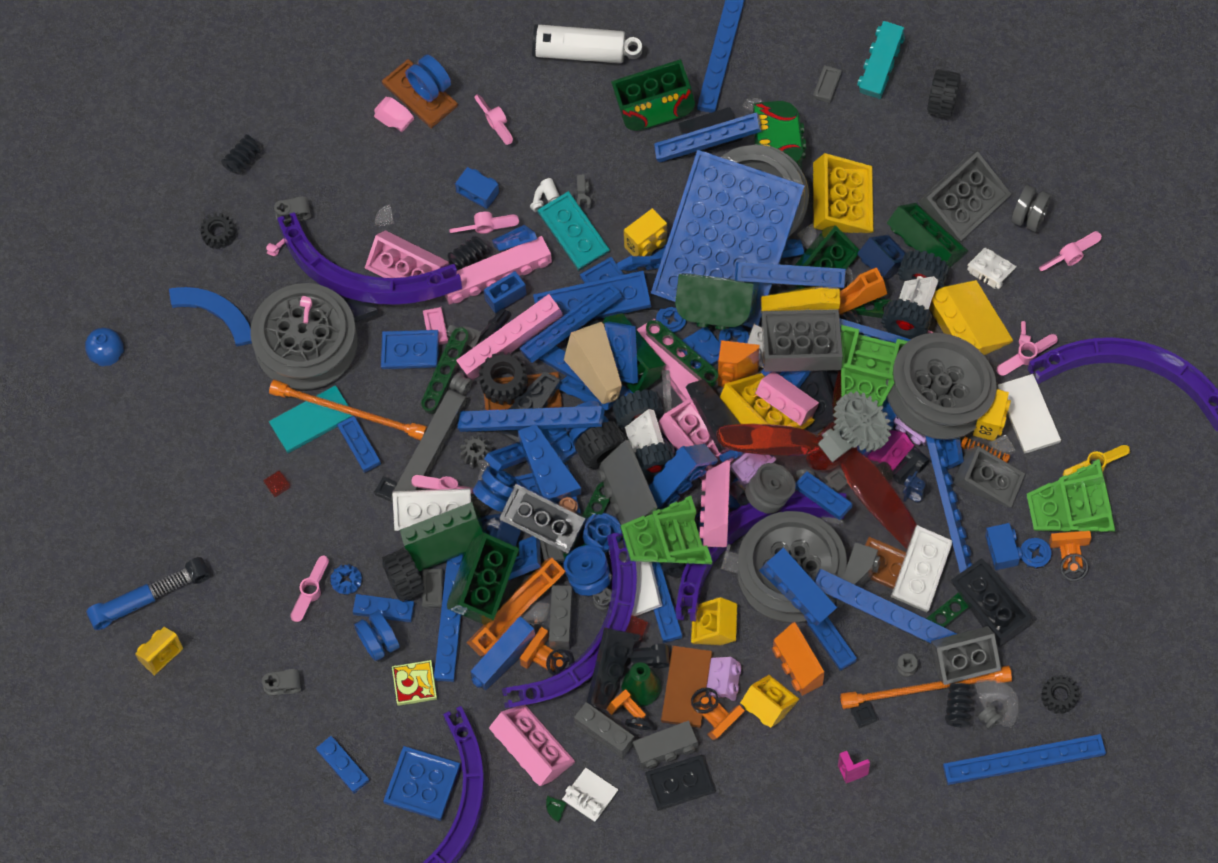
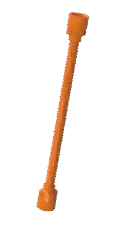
M275 379L269 388V394L284 398L292 396L372 422L381 423L385 426L405 431L410 437L417 440L422 439L428 428L421 424L400 423L304 392L302 393Z
M1004 666L1001 667V671L954 683L974 684L975 682L985 681L1005 683L1012 681L1010 667ZM941 681L937 683L932 682L907 688L902 687V689L872 692V694L847 692L840 694L842 709L857 707L859 703L867 700L872 701V699L877 700V698L882 699L897 695L902 696V694L907 695L949 688L950 684L943 685Z

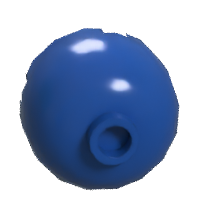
M98 328L92 331L85 341V350L89 360L97 363L99 366H110L116 363L124 351L120 336L109 328Z
M607 513L602 515L593 514L587 519L583 527L582 538L586 545L598 547L606 553L609 552L607 535L621 533V525L615 517ZM619 536L616 537L617 543H619L621 537Z

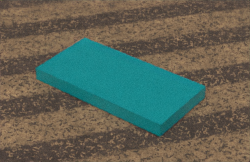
M569 191L537 210L578 271L609 253L610 249Z
M336 385L316 396L348 406ZM305 401L270 420L269 424L288 454L338 427L337 424L353 415Z

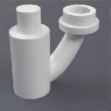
M551 178L543 180L536 189L533 203L530 205L531 210L537 212L544 205L543 201L540 200L543 193L548 203L560 196Z

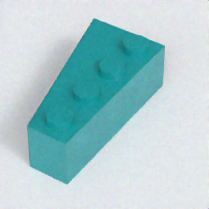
M883 21L882 26H878L875 36H877V40L871 44L869 51L871 53L870 59H866L863 67L865 70L864 76H860L857 84L860 93L881 99L887 85L888 73H891L895 62L893 58L894 56L898 57L900 46L905 39L904 27Z

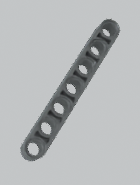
M452 390L447 391L394 491L421 490V488L412 485V477L415 475L428 477L460 417V411H463L467 403L466 396Z

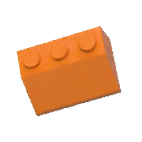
M721 340L718 360V386L724 388L726 383L756 375L759 369L760 345Z
M794 622L774 639L772 651L775 657H780L783 662L781 665L785 674H790L792 678L791 683L795 691H799L803 696L823 685L824 670Z

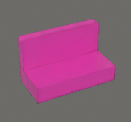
M895 430L889 431L891 436L888 437L889 441L876 451H872L868 455L870 460L878 461L888 473H892L914 447L904 432Z
M847 751L839 754L838 768L846 784L868 775L870 767L868 759L853 765Z

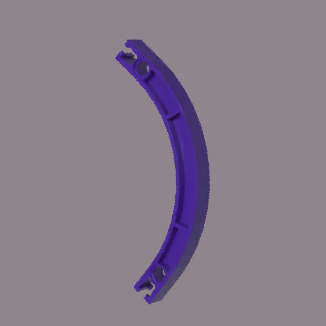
M295 212L290 213L292 223H290L291 226L289 227L284 225V216L277 218L286 246L299 267L318 284L344 297L375 304H408L433 299L462 289L461 277L457 274L455 264L424 274L400 278L365 276L343 269L323 257L311 245L299 224Z
M1093 338L1063 345L1029 361L1027 370L1030 374H1034L1033 370L1040 367L1045 369L1042 372L1039 370L1035 371L1037 384L1069 369L1096 363L1126 364L1152 371L1185 391L1203 411L1214 429L1218 431L1217 388L1201 371L1188 361L1161 347L1125 338ZM1050 361H1055L1058 364L1053 365L1050 363ZM1210 402H1213V403H1215L1217 406H1212V405H1210L1209 403H1210Z
M795 491L781 510L776 512L797 511L816 517L837 519L799 491ZM838 493L846 499V493ZM749 503L728 514L727 547H708L712 564L687 563L679 586L676 619L684 620V615H682L683 606H692V609H688L690 621H696L701 590L706 576L715 561L733 542L748 533L757 522L772 515V513L761 512Z
M622 533L607 535L613 574L612 594L606 618L592 644L574 663L549 678L530 684L502 688L503 696H507V693H510V691H518L520 701L512 703V700H507L508 702L504 703L505 708L549 700L581 685L593 676L604 627L626 631L635 602L637 570L636 561L630 560L624 537V548L619 549L616 537H623ZM621 552L626 555L625 563L619 558ZM528 688L534 693L532 699L526 697V690Z
M462 706L456 708V717H461L463 722L456 726L451 722L450 716L452 714L450 711L443 714L462 762L463 788L461 801L449 832L437 849L423 863H457L475 833L482 811L484 799L483 763L478 742ZM463 731L468 733L464 738L458 736Z

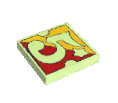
M431 660L392 666L398 706L437 700Z

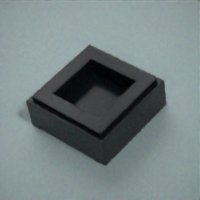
M383 476L374 494L392 502L391 497L398 483Z
M870 702L851 709L859 729L878 720Z

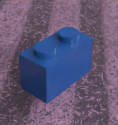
M469 167L465 169L455 183L457 193L488 209L499 194L498 183L493 178H487L478 170H472Z
M516 271L484 289L485 301L494 313L499 312V310L527 295L526 285Z
M1010 523L986 528L985 537L995 570L1018 566L1022 554L1020 547H1016V533L1014 529H1011Z

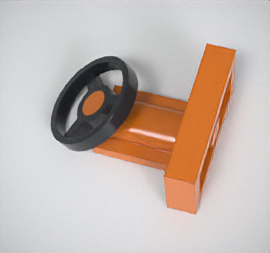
M1090 531L1052 533L1050 536V548H1060L1062 559L1060 571L1068 580H1080L1088 571V563L1081 555L1080 546L1090 544ZM1082 559H1083L1084 562H1085V570L1082 569V567H1083ZM1080 571L1083 573L1076 578H1070L1065 575L1068 572L1075 573Z
M543 627L539 629L520 657V664L528 669L532 662H535L547 669L551 675L559 673L566 661L569 660V666L573 661L571 655L566 650H552L544 645L549 635L548 630ZM557 652H564L567 655V657L563 658V656Z
M701 688L691 698L693 709L701 713L714 727L707 734L712 740L717 739L745 711L738 705L728 713L719 704L718 694L712 688ZM706 691L705 696H702L699 702L694 703L696 696ZM710 692L716 695V700L713 696L710 697Z
M626 689L606 709L612 715L623 705L634 717L626 719V726L640 730L653 729V724L644 719L646 714L630 698L631 695Z

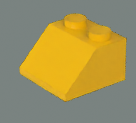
M719 597L699 604L696 621H692L691 643L724 645L736 641L737 603Z
M163 627L161 630H157L147 643L142 644L137 649L135 655L138 661L155 676L183 647L177 634Z
M767 675L750 686L740 703L748 712L756 715L764 725L771 728L785 717L799 701V698L772 676Z

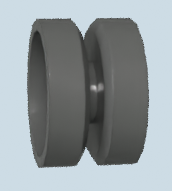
M1026 185L1017 202L1011 222L1021 226L1027 219V229L1037 232L1047 214L1052 194L1042 191L1036 198V188Z
M766 463L760 466L747 483L745 493L748 501L757 510L774 514L781 510L795 492L796 484L793 476L783 466L775 463Z

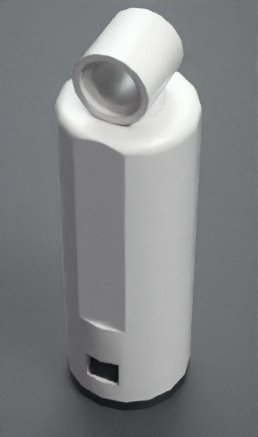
M534 25L533 57L621 64L624 56L630 59H637L642 54L641 41L635 37L626 40L624 31ZM636 45L638 47V49L635 52H631L628 50L629 46Z

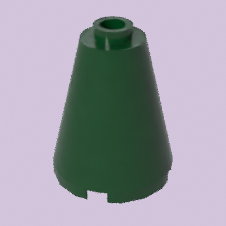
M636 663L623 678L621 689L622 692L626 689L631 695L630 698L637 705L645 707L658 699L661 691V682L647 664Z

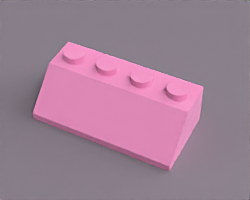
M385 230L375 236L365 269L383 278H400L431 272L448 266L449 262Z
M691 398L665 413L658 422L661 432L676 450L682 446L706 444L719 460L715 465L709 464L705 468L706 471L723 463L719 459V455L727 451L719 453ZM731 458V459H728V460H726V461H730V464H731V463H733L737 458H735V459H734V458ZM706 473L702 477L699 476V478L706 480Z
M725 461L707 471L706 480H702V491H705V495H701V507H705V511H701L700 523H704V527H700V538L704 539L703 546L727 547L730 461Z
M526 705L502 711L489 727L494 736L502 742L507 751L515 757L520 766L529 773L533 781L539 786L552 782L575 763L574 759Z

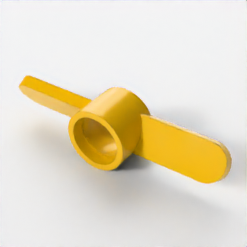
M1121 445L1105 453L1092 452L1087 460L1065 469L1063 476H1068L1083 466L1091 465L1089 461L1094 459L1100 460L1103 464L1101 466L1102 472H1104L1107 463L1129 454L1130 448L1127 445Z

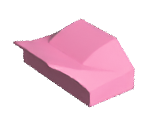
M385 97L374 109V117L388 127L397 128L401 132L414 120L413 115L407 108L391 97Z

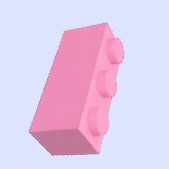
M775 371L761 379L755 393L800 426L813 417L819 402Z

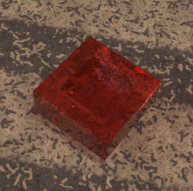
M280 470L263 480L274 498L291 488Z
M631 615L626 632L641 635L638 640L641 641L648 622Z

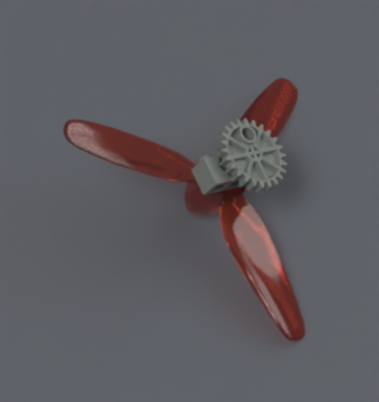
M841 370L838 371L833 393L834 422L827 425L817 435L797 427L772 424L725 425L717 430L716 436L720 445L733 451L759 455H806L808 466L817 471H829L841 465L846 480L855 495L877 520L908 549L917 524L882 473L873 463L857 451L858 445L860 451L866 449L867 452L870 450L876 451L889 441L888 437L891 436V433L888 431L892 427L887 425L890 420L885 419L887 413H882L883 406L878 407V401L872 402L871 396L866 398L865 393L859 395L858 391H856L854 394L850 392L841 397Z

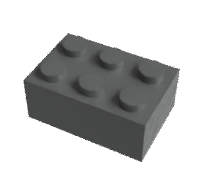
M988 626L931 641L937 676L943 685L1001 671L995 634Z

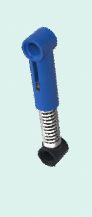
M197 557L188 561L185 564V569L181 570V572L178 571V574L174 573V576L171 574V577L168 576V578L165 577V580L162 579L158 583H152V586L148 584L140 586L104 604L92 605L87 609L86 613L93 629L101 630L108 627L112 621L155 602V597L158 598V595H164V592L167 593L171 589H177V586H183L184 583L200 584L209 579L211 574L203 558Z

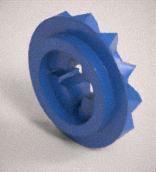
M673 307L660 309L656 315V320L673 333L681 331L686 323V320ZM674 314V320L677 322L672 321L671 324L668 325V319L666 318H671V316H673Z
M742 326L721 330L719 334L720 344L721 340L730 341L731 335L734 338H738L737 342L747 343L749 339L748 332Z
M1028 539L1020 548L1021 559L1027 566H1032L1036 569L1037 567H1044L1050 561L1051 548L1042 539ZM1039 548L1038 554L1040 557L1036 556L1032 559V552Z
M341 564L340 567L334 569L331 575L333 589L341 594L355 592L362 582L361 573L357 567L350 564ZM341 575H344V576L350 575V576H349V579H350L351 583L348 582V581L342 582L343 579H342Z

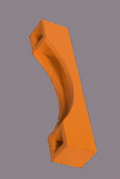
M877 267L860 274L851 284L840 291L839 314L887 295L884 280Z
M553 558L546 559L541 564V567L536 569L497 610L495 619L483 625L466 643L479 656H484L517 618L565 573V570Z

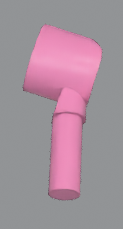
M284 239L276 245L269 243L266 247L268 250L267 254L277 256L280 248L285 243Z
M302 296L300 306L305 307L303 323L307 324L309 311L313 303L310 297Z
M1025 321L1021 322L1019 345L1023 342H1030L1031 336L1025 335Z

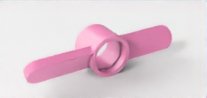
M477 94L474 98L485 112L489 125L492 129L496 130L506 145L511 144L513 138L504 125L507 123V119L502 109L498 106L491 110L484 99Z
M479 212L474 215L475 225L449 230L450 233L475 229L477 233L485 234L492 232L494 229L516 226L519 223V217L512 214L493 218L490 212Z
M1095 231L1077 242L1066 245L1061 249L1059 256L1041 265L1039 270H1046L1063 259L1068 266L1078 263L1084 256L1082 251L1099 242L1102 237L1101 234Z
M1055 334L1048 335L1035 344L1023 342L1019 346L1018 354L997 366V373L1004 376L1021 365H1029V361L1035 359L1037 354L1057 343V336ZM1023 350H1030L1034 355L1026 357L1021 352Z
M415 475L411 480L414 487L430 490L471 488L459 486L456 479L448 476L438 479Z
M324 555L318 558L310 577L300 583L301 594L291 613V619L294 622L301 621L310 602L317 600L321 595L319 581L329 563V559ZM309 585L317 587L316 591L312 594L304 593V589Z

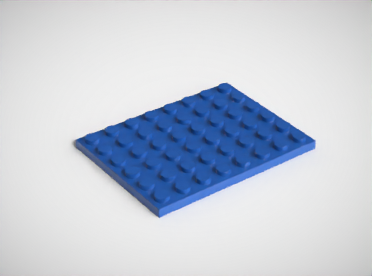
M697 150L651 294L675 302L678 275L682 273L735 279L736 262L780 264L805 185ZM758 282L759 288L755 314L749 322L743 325L753 328L754 324L759 326L762 318L761 297L770 294L773 283Z

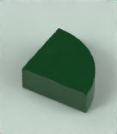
M547 796V812L554 821L559 823L566 803Z

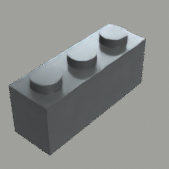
M552 585L549 645L551 649L570 650L572 586Z
M587 702L575 715V726L623 759L632 748L634 736Z
M689 720L633 741V749L641 769L654 768L662 761L670 762L676 759L678 755L683 753L684 755L691 754L698 748V741Z

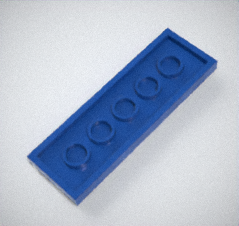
M644 271L533 295L536 304L549 294L564 316L610 282L621 293L622 297L596 315L595 319L651 307Z

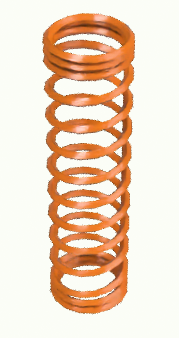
M966 436L963 438L961 443L962 449H966L967 446V449H969L971 439H969L967 445L965 446L968 440V437ZM975 441L973 442L970 448L974 447ZM1004 453L1001 460L1003 459L1004 462L1008 463L1010 454L1006 455Z

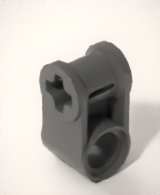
M303 196L280 200L274 205L276 220L278 217L285 216L284 224L291 222L290 213L295 212L298 221H304L311 217L308 199Z
M288 669L265 674L262 678L264 692L269 696L300 692L299 670Z

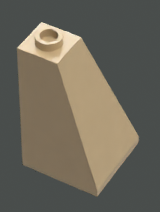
M599 322L571 332L564 361L602 404L617 400L622 384L604 324Z

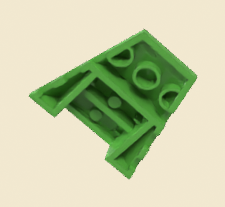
M841 325L843 355L841 397L850 392L854 394L858 391L859 395L865 393L866 398L871 396L872 402L877 400V406L880 407L883 405L894 384L893 365L895 358L908 341L897 339L896 343L879 340L859 335L860 329Z
M1099 459L1087 467L1083 466L1077 469L1076 472L1059 478L1060 480L1054 483H1048L1027 493L1034 531L1115 532L1113 515Z
M691 495L681 502L677 503L676 501L667 508L655 510L646 517L641 516L621 525L620 528L631 561L712 564L707 545H702L694 520L696 509Z

